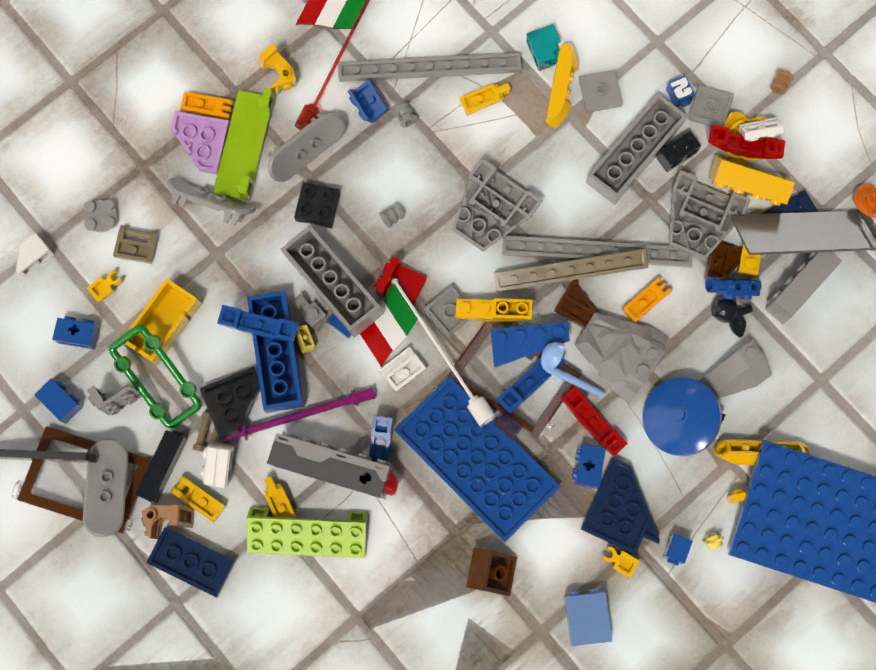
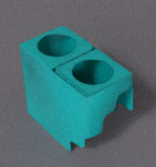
M554 24L526 34V43L538 71L557 64L560 50L557 43L561 41Z

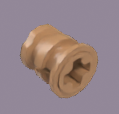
M777 70L770 89L777 94H785L786 88L789 87L790 81L794 79V76L788 71Z

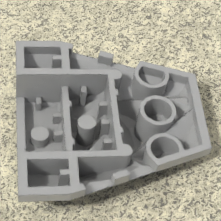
M481 158L469 175L468 185L464 191L461 207H459L452 230L484 252L531 218L543 200L513 183L499 173L494 166Z
M680 170L672 188L669 246L705 260L735 227L731 220V215L745 214L751 199L735 192L731 196L697 183L698 177Z
M595 312L575 343V346L590 364L592 363L599 376L604 378L610 385L609 388L612 392L630 403L640 388L648 381L665 352L669 338L653 327Z

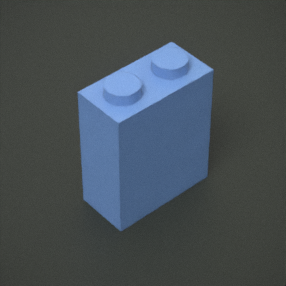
M600 589L588 590L589 594L581 595L580 591L568 592L569 596L564 597L570 646L613 642L606 592L601 593Z

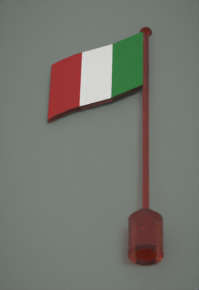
M370 0L307 1L296 25L351 29L314 104L304 105L294 124L297 129L301 130L310 124L313 117L318 119L317 114L320 111L317 104Z

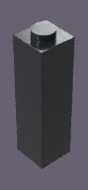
M175 429L172 432L165 431L135 495L152 503H158L187 442V439L183 438V433Z

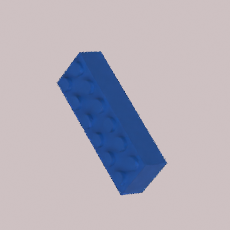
M285 291L247 297L249 313L278 320L280 318L292 321L288 295ZM252 334L263 410L266 413L305 407L295 340L294 342H288Z

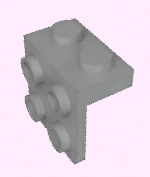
M132 385L127 386L109 399L95 386L87 390L90 394L88 399L91 404L107 415L119 413L123 406L136 402L138 396H140V393Z

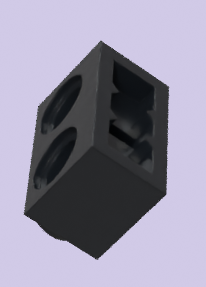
M689 131L662 148L656 158L665 171L669 172L696 155L701 144L692 132Z

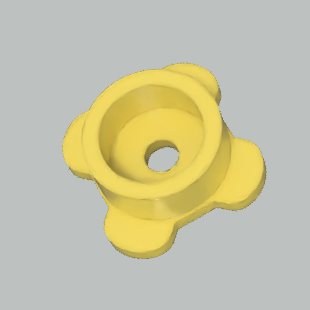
M711 533L706 536V539L702 540V543L706 544L709 550H713L723 545L722 540L724 537L717 533Z

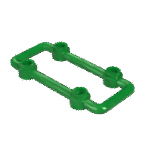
M137 325L109 346V353L115 360L114 368L117 372L124 373L149 405V414L153 419L160 420L166 428H175L201 409V400L196 395V385L185 380L161 348L162 342L160 337L151 334L145 326ZM139 333L145 338V348L157 354L178 382L181 396L190 398L194 404L171 421L165 415L166 407L162 403L155 402L131 370L130 359L126 356H121L117 351L119 347Z

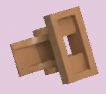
M152 505L141 511L143 516L141 518L142 524L147 530L144 531L145 536L148 535L151 539H159L160 527L167 519L170 520L169 525L193 528L194 508L181 505Z

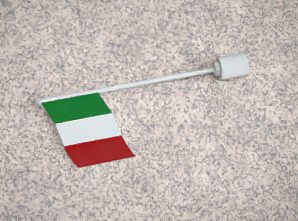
M392 279V286L379 303L384 314L360 333L381 368L391 353L408 337L419 320L471 398L468 401L469 405L467 408L478 425L482 427L495 419L496 415L485 398L478 395L473 396L398 284V279Z

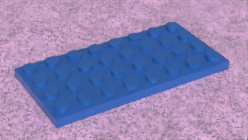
M449 376L394 431L505 543L560 488V485L494 420L480 427L467 408L469 405L468 401L471 398Z

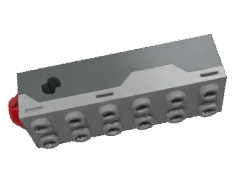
M289 432L276 433L267 464L386 500L387 495H395L399 481L394 475L395 469L390 467V463L380 459L373 462L372 458L360 453L356 457L353 456V452L343 448H339L336 451L332 445L320 442V445H316V441L306 437H301V440H299L298 436ZM371 475V481H367L365 484V478H369Z

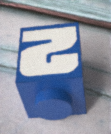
M686 75L668 82L666 91L674 106H681L683 108L692 103L695 93Z
M671 534L663 557L667 558L668 563L675 566L685 564L693 541L677 534Z

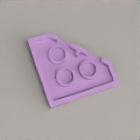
M175 111L171 129L200 172L218 173L230 125L229 120Z

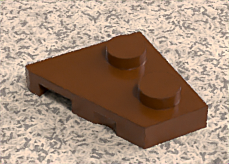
M720 243L709 255L704 278L717 277L718 279H727L732 271L738 267L742 249Z
M576 280L572 281L554 310L583 329L596 312L594 307L590 305L585 293L583 294Z

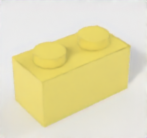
M308 326L298 327L295 337L301 352L313 351L315 344Z

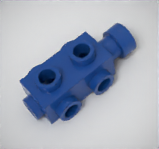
M708 277L705 281V289L708 293L724 295V299H736V296H740V299L751 300L752 296H760L762 287L760 280L718 279L717 277Z

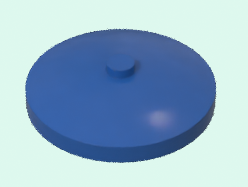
M685 377L673 378L658 385L648 396L643 408V426L650 441L660 450L675 456L694 455L706 449L717 437L722 422L721 406L712 390L700 381Z

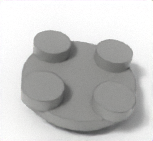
M109 199L97 200L94 202L88 201L84 204V225L87 230L106 232L115 226L117 211L113 201Z

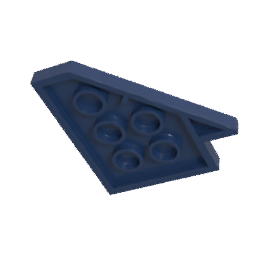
M612 458L580 530L636 555L643 538L656 544L660 543V539L632 467Z

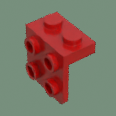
M393 256L391 261L387 260L383 268L385 271L383 276H379L375 282L376 294L384 298L392 286V279L397 278L398 284L414 305L426 283V277L401 265L400 259Z

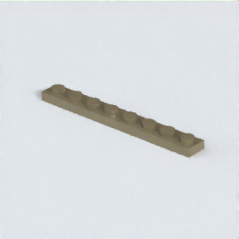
M643 248L494 272L496 289L499 292L648 268L646 249Z

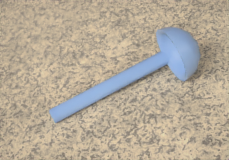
M552 342L546 345L541 356V365L546 372L600 398L605 396V391L555 368L560 363L564 354L565 346L563 343Z

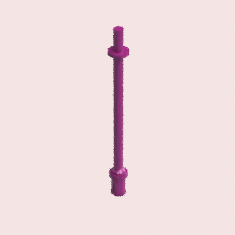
M370 387L358 392L354 390L351 391L352 393L348 397L246 427L243 423L239 433L226 437L225 441L243 436L245 440H248L249 434L348 404L358 406L361 402L376 399L373 388Z

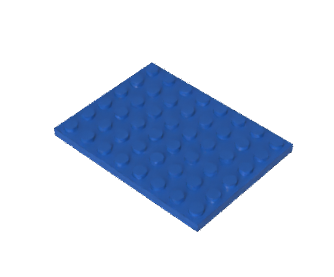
M763 440L728 555L876 603V476Z

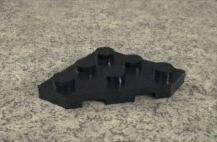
M254 367L199 388L220 440L239 433L260 390L259 378Z

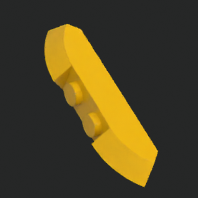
M565 43L560 46L545 120L549 127L553 129L557 128L565 120L571 108V104L567 102L570 96V90H567L568 84H572L573 72L578 71V56L572 43Z
M724 439L718 443L714 455L734 464L755 466L762 441ZM769 441L812 455L803 442Z

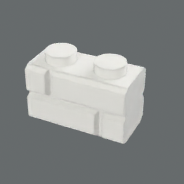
M211 442L204 448L203 459H206V463L201 470V478H204V485L226 488L230 484L234 445Z

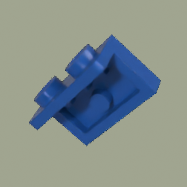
M368 79L356 90L349 89L347 91L350 95L351 103L358 108V114L363 121L374 123L390 110L372 80Z

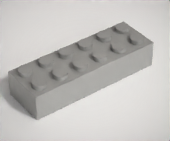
M658 93L587 176L586 183L615 205L655 159L659 151L666 146L683 126L687 115Z
M311 226L281 248L287 260L354 338L384 314L380 305Z

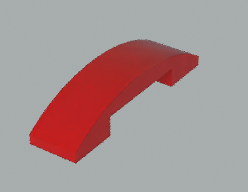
M713 124L710 126L708 143L721 150L758 159H782L784 157L786 140L766 137L765 140L748 141L742 135L729 133L730 128Z
M576 386L561 398L578 422L611 456L614 457L628 444L590 405L588 399Z

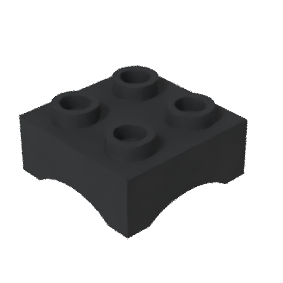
M303 182L294 215L295 221L316 224L332 229L340 198V190Z

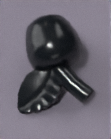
M722 298L715 300L711 307L712 316L718 321L729 323L731 331L737 337L742 338L746 330V321L742 315L753 312V308L751 305L738 308V304L734 300Z

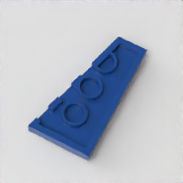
M568 321L490 329L494 368L541 352L549 343H566L570 341Z

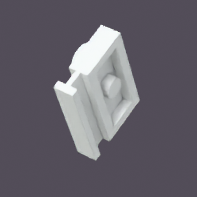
M777 118L739 125V132L748 141H756L760 137L765 136L776 137L778 134L784 133L783 125Z
M410 347L379 369L396 393L427 370Z

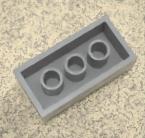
M833 252L811 253L767 302L769 306L766 308V311L782 325L785 324L836 269L842 260Z

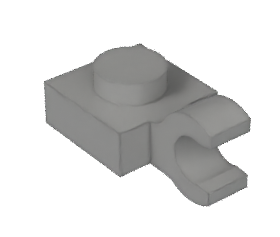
M301 294L295 298L296 302L303 309L299 314L311 328L327 317L314 301L309 305Z

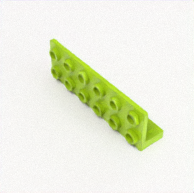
M264 88L263 94L238 91L213 193L231 198L250 200L274 102V95L271 89Z
M250 507L246 517L248 553L365 558L368 512L348 511L346 520L269 517L270 508Z

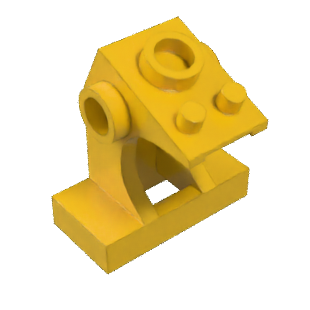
M272 43L259 55V66L263 71L271 68L278 73L279 78L270 86L272 93L279 94L282 89L284 91L292 89L293 85H296V78L293 68L277 52V48Z

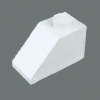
M36 233L28 236L20 245L16 271L23 278L54 256L46 243Z

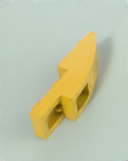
M494 298V300L457 299L455 318L479 322L532 320L533 300Z

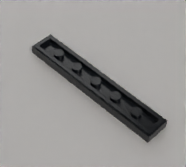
M0 449V459L97 463V456L86 452Z

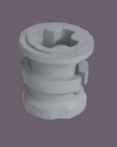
M405 102L395 107L394 111L399 121H401V127H409L417 121V116L413 115L414 112L410 109L409 103Z
M393 204L391 209L387 208L384 213L379 212L381 220L388 228H391L392 223H397L399 218H404V214L397 204Z

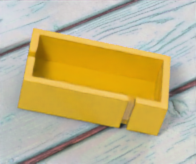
M715 156L708 176L712 180V184H715L717 187L726 189L729 186L736 193L744 195L745 192H748V195L755 199L762 200L764 197L769 203L778 206L781 203H788L795 182L785 177L737 162L732 163V161Z
M166 278L129 330L137 325L145 326L151 334L160 337L162 342L161 348L167 353L188 324L189 320L187 317H193L201 306V302ZM141 333L125 343V345L141 354L156 366L161 361L154 351H149L145 348V338Z

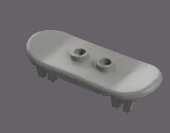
M318 113V119L313 117L310 124L297 132L282 146H276L274 148L275 153L271 151L268 153L270 157L268 164L270 177L277 182H285L292 178L343 136L345 131L343 119L332 113Z
M170 178L167 181V186L172 190V204L177 205L179 200V207L182 208L185 207L186 203L191 204L194 202L216 211L222 210L224 211L223 222L229 223V219H232V226H235L237 222H242L245 215L256 211L254 205L239 202L222 194H215L184 180Z
M103 439L95 443L89 451L90 454L97 456V463H87L83 509L85 529L93 536L101 538L114 535L123 525L128 474V452L124 445L114 439Z

